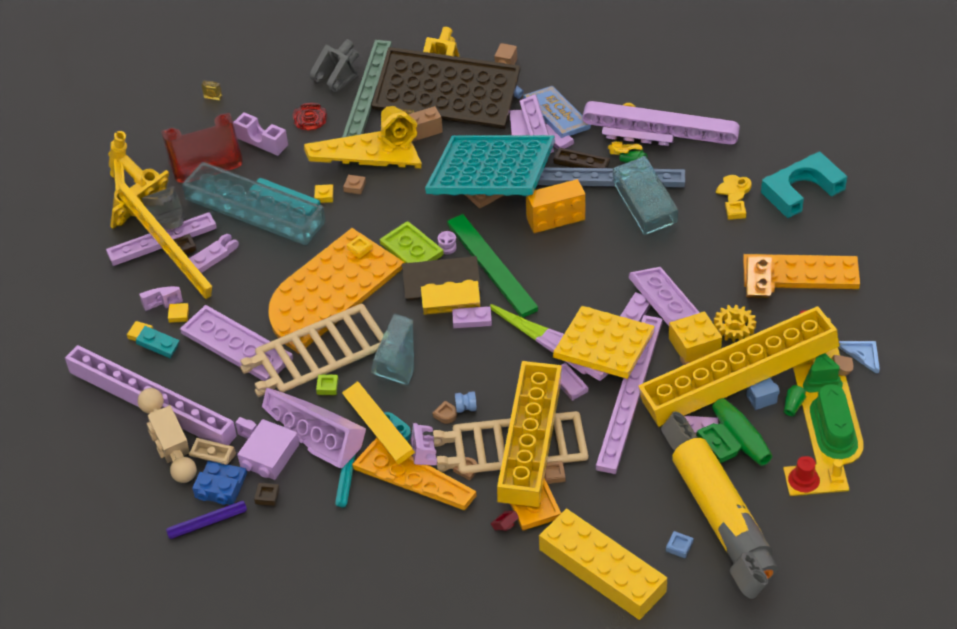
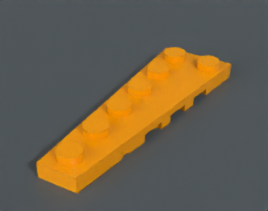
M377 437L353 463L354 470L465 510L477 496L475 490L433 467L414 464L413 456H410L398 465Z

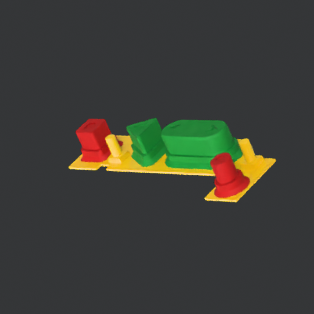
M838 347L793 367L797 386L804 388L806 391V399L802 403L815 460L812 457L804 456L798 459L797 466L783 467L789 496L849 491L843 465L853 463L863 452V438L846 376L839 375L840 366L831 359L833 355L840 356Z

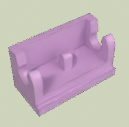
M413 423L411 446L415 451L413 454L414 464L437 465L436 450L433 442L434 437L423 435L425 431L433 432V428Z

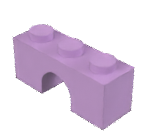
M244 112L233 122L236 138L277 156L288 146L286 130L271 124L264 130L259 125L258 118Z

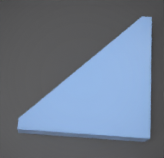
M839 341V348L874 373H879L876 341Z

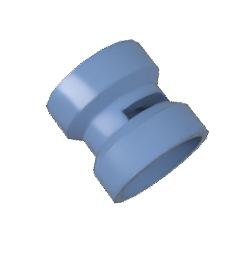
M475 391L468 392L465 395L455 393L457 413H463L465 410L477 411Z

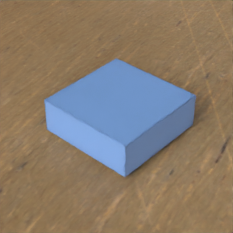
M674 531L666 546V552L686 559L694 538Z

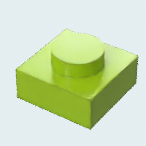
M318 375L317 395H337L338 375Z

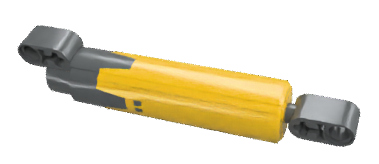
M673 412L661 427L664 436L674 450L672 460L724 549L734 564L730 568V573L739 589L746 597L754 599L779 570L772 558L771 546L705 439L696 438L695 432L681 413Z

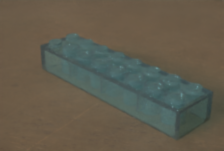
M201 162L182 184L185 200L303 245H307L326 222L323 206L205 162Z

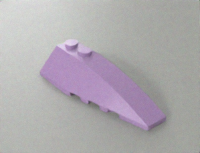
M266 388L262 407L276 421L284 424L285 428L297 432L299 442L304 443L311 454L339 468H343L361 449L366 428L312 403Z

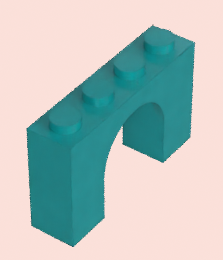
M819 151L762 179L761 193L782 214L790 218L802 211L804 198L791 186L792 183L802 180L812 181L818 184L830 196H833L846 189L847 176Z

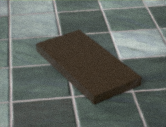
M477 256L402 264L406 301L422 299L421 287L427 284L443 285L446 282L462 283L465 280L478 281L479 293H481Z

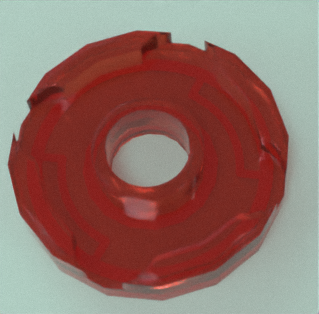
M317 103L302 104L292 114L295 126L302 130L318 129L327 120L326 109Z

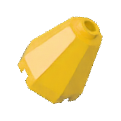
M395 106L386 107L381 112V138L392 148H397V145L402 144V147L407 146L417 136V122L406 112Z

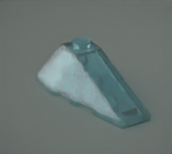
M394 313L374 357L371 373L408 385L414 371L413 319Z

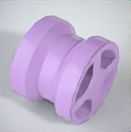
M444 231L438 235V246L444 250V254L454 253L457 249L456 235L450 231Z

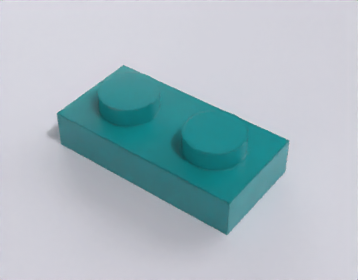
M144 326L136 338V344L170 359L179 346L180 341L147 326Z

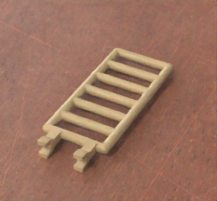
M359 304L255 349V356L240 360L242 364L240 369L243 374H246L253 368L263 364L271 379L255 383L257 388L255 393L259 398L265 395L266 388H278L280 392H286L318 378V375H325L383 350L389 346V341L365 305ZM360 312L379 340V343L370 346L350 316ZM344 320L363 350L353 354L333 323ZM327 327L346 357L336 361L317 333V330ZM310 334L328 362V365L318 368L301 342L300 337ZM292 341L311 372L301 376L282 345ZM275 348L294 380L283 383L265 352Z
M577 411L556 413L554 429L559 455L549 456L547 463L586 461L589 455L580 413ZM511 418L455 424L453 431L448 432L434 430V447L455 442L457 457L437 456L438 471L445 472L448 469H453L455 466H458L461 474L501 470L505 450L501 427H509ZM573 420L580 453H567L561 421ZM493 428L499 462L487 463L481 430ZM463 431L474 432L478 464L466 465L461 433Z

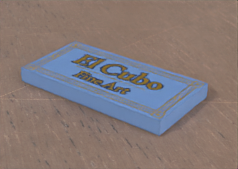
M553 86L524 95L523 99L536 94L545 122L561 138L591 128L590 124H586L583 121V116Z

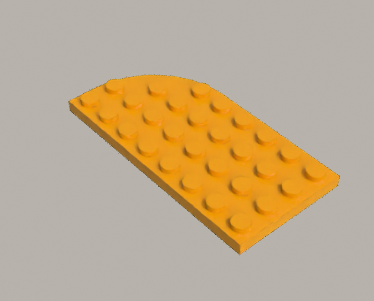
M351 228L288 277L276 289L269 304V319L273 332L278 338H281L361 304L402 270V264L405 262ZM359 235L373 244V249L360 259L348 251L346 246ZM324 327L322 329L317 330V333L319 334V336H321L328 329L327 327ZM310 334L300 337L305 348L314 342ZM292 341L285 344L299 354Z

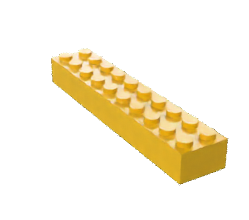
M817 306L638 385L642 402L657 426L660 427L673 412H679L683 416L721 398L732 395L839 347L837 329Z

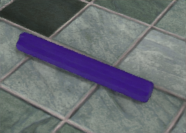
M240 501L166 529L169 539L246 512L247 507L244 501Z

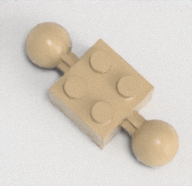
M155 388L144 389L139 394L137 402L139 408L149 414V422L146 424L152 441H155L160 458L165 457L167 463L173 461L170 467L173 479L180 483H187L195 477L197 472L195 462L188 457H184V455L190 453L187 439L171 406L162 408L164 399L161 392Z

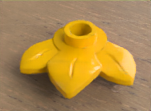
M612 142V145H608L610 154L619 155L621 153H628L631 149L642 150V146L640 144L622 145V142Z
M728 175L723 178L724 183L717 187L716 194L728 195V202L740 201L744 194L750 191L752 186L751 180L747 177Z

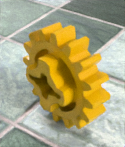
M727 305L726 310L720 308V312H716L714 326L721 336H725L726 341L729 338L732 339V342H735L736 339L740 341L743 337L747 338L750 334H754L756 329L755 315H751V310L745 311L744 306L739 309L738 305H735L734 308Z

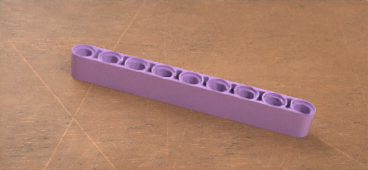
M595 101L586 103L582 117L583 121L590 125L673 135L674 137L722 144H735L738 141L740 129L739 124L735 121Z

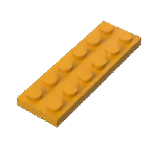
M743 255L744 287H746L748 257H771V262L775 263V273L771 274V281L775 282V288L859 289L860 287L857 256Z

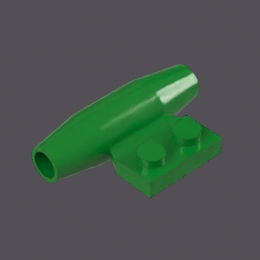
M725 398L717 400L713 404L712 409L721 424L712 423L697 430L696 436L706 440L720 463L735 457L740 450L760 466L770 462L773 455L756 428L741 411Z

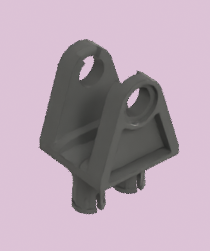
M346 39L338 49L325 45L311 69L310 78L319 83L331 74L327 85L333 92H338L355 79L358 74L352 63L360 55L356 50L352 49L355 46L353 42Z
M175 186L142 198L144 206L164 230L175 229L183 225L185 216Z

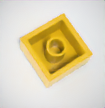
M705 311L669 322V340L680 357H683L685 363L695 361L700 357L721 349L722 336Z

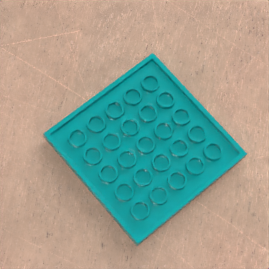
M452 135L425 187L426 194H450L453 196L459 194H468L470 196L476 194H485L487 196L494 194L505 196L533 195L554 146L555 136Z

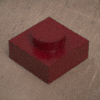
M504 511L490 524L494 530L507 531L515 525L514 522L519 516L516 511Z

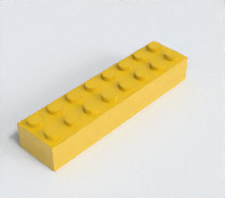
M522 361L497 485V502L539 507L561 386L562 365Z

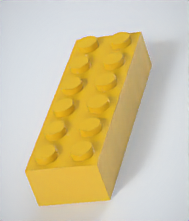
M567 508L539 535L540 551L638 620H641L667 592V577Z

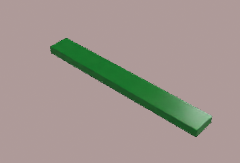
M464 214L448 220V227L472 256H477V263L520 317L524 318L537 312V304Z

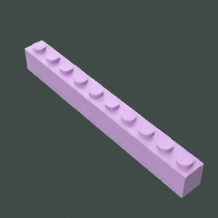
M79 345L65 357L71 374L138 406V396L144 389H157L163 395L164 403L162 408L170 405L181 428L204 440L229 445L237 436L234 421Z

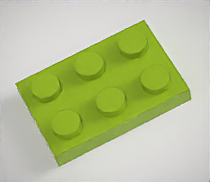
M408 221L380 239V245L405 263L433 261L444 255V250Z

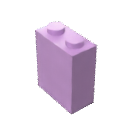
M262 419L237 454L240 467L246 468L247 471L258 473L264 478L276 480L299 446L297 432Z

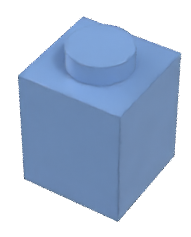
M771 378L747 387L746 396L754 409L757 410L777 403L780 391L778 385L773 383Z

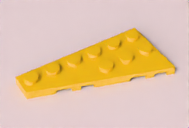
M381 131L304 144L305 153L311 162L331 163L335 160L342 161L343 164H349L350 161L359 162V165L387 166L388 164H398V167L414 165L415 168H421L422 166L412 141L407 146L402 147V144L397 145V148H392L382 140Z

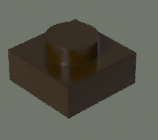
M190 234L173 239L185 254L197 251Z
M258 483L254 498L255 504L276 506L280 490L279 484Z

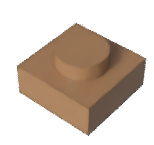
M348 175L343 186L344 192L361 194L366 184V177Z

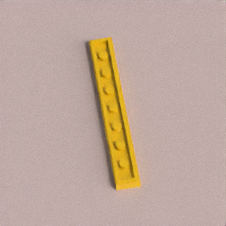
M126 183L120 185L119 197L200 294L205 299L209 298L212 293V285Z

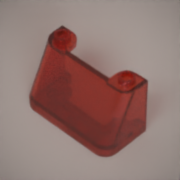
M230 112L217 116L215 118V126L185 135H181V132L175 128L161 131L168 163L177 182H188L234 169L243 163Z

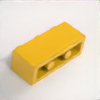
M465 280L462 283L446 282L443 285L427 284L421 287L424 315L452 312V309L480 307L478 281Z

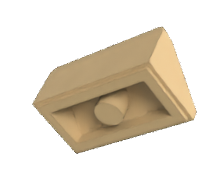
M196 438L189 453V456L225 465L236 455L233 446Z

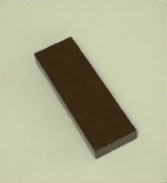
M559 147L553 163L571 168H608L610 159Z

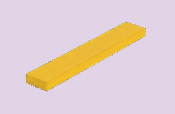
M356 382L342 392L347 401L398 465L415 453L413 448L359 382Z

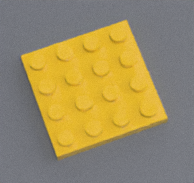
M581 306L553 351V358L628 379L652 337L655 326Z

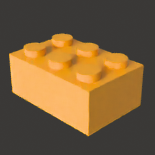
M578 179L534 191L533 195L526 196V216L533 233L585 220V192Z

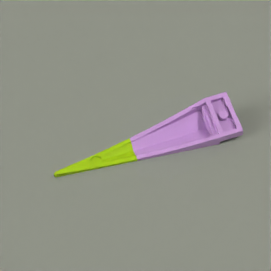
M490 304L492 311L552 353L564 335ZM567 362L582 374H589L599 381L609 374Z

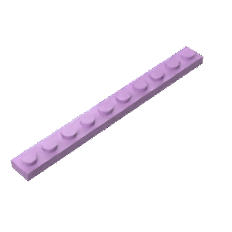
M643 315L642 322L655 326L654 333L629 378H623L596 463V470L612 474L617 472L640 398L638 385L643 384L662 326V318Z

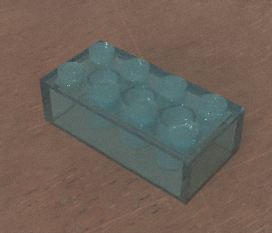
M646 156L613 168L612 181L644 235L677 223L678 208Z

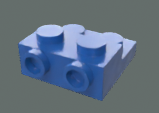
M208 461L204 471L199 472L192 488L195 498L202 501L217 502L222 505L234 504L246 478L247 469Z

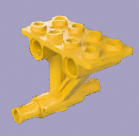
M123 131L115 132L114 140L111 142L108 153L109 167L111 168L110 175L115 179V193L110 224L112 229L122 226L130 216H135L119 197V187L125 183L124 170L134 179L135 185L130 187V189L143 205V197L167 189L169 177L167 170L160 175L153 169H145L143 171L126 155V134Z

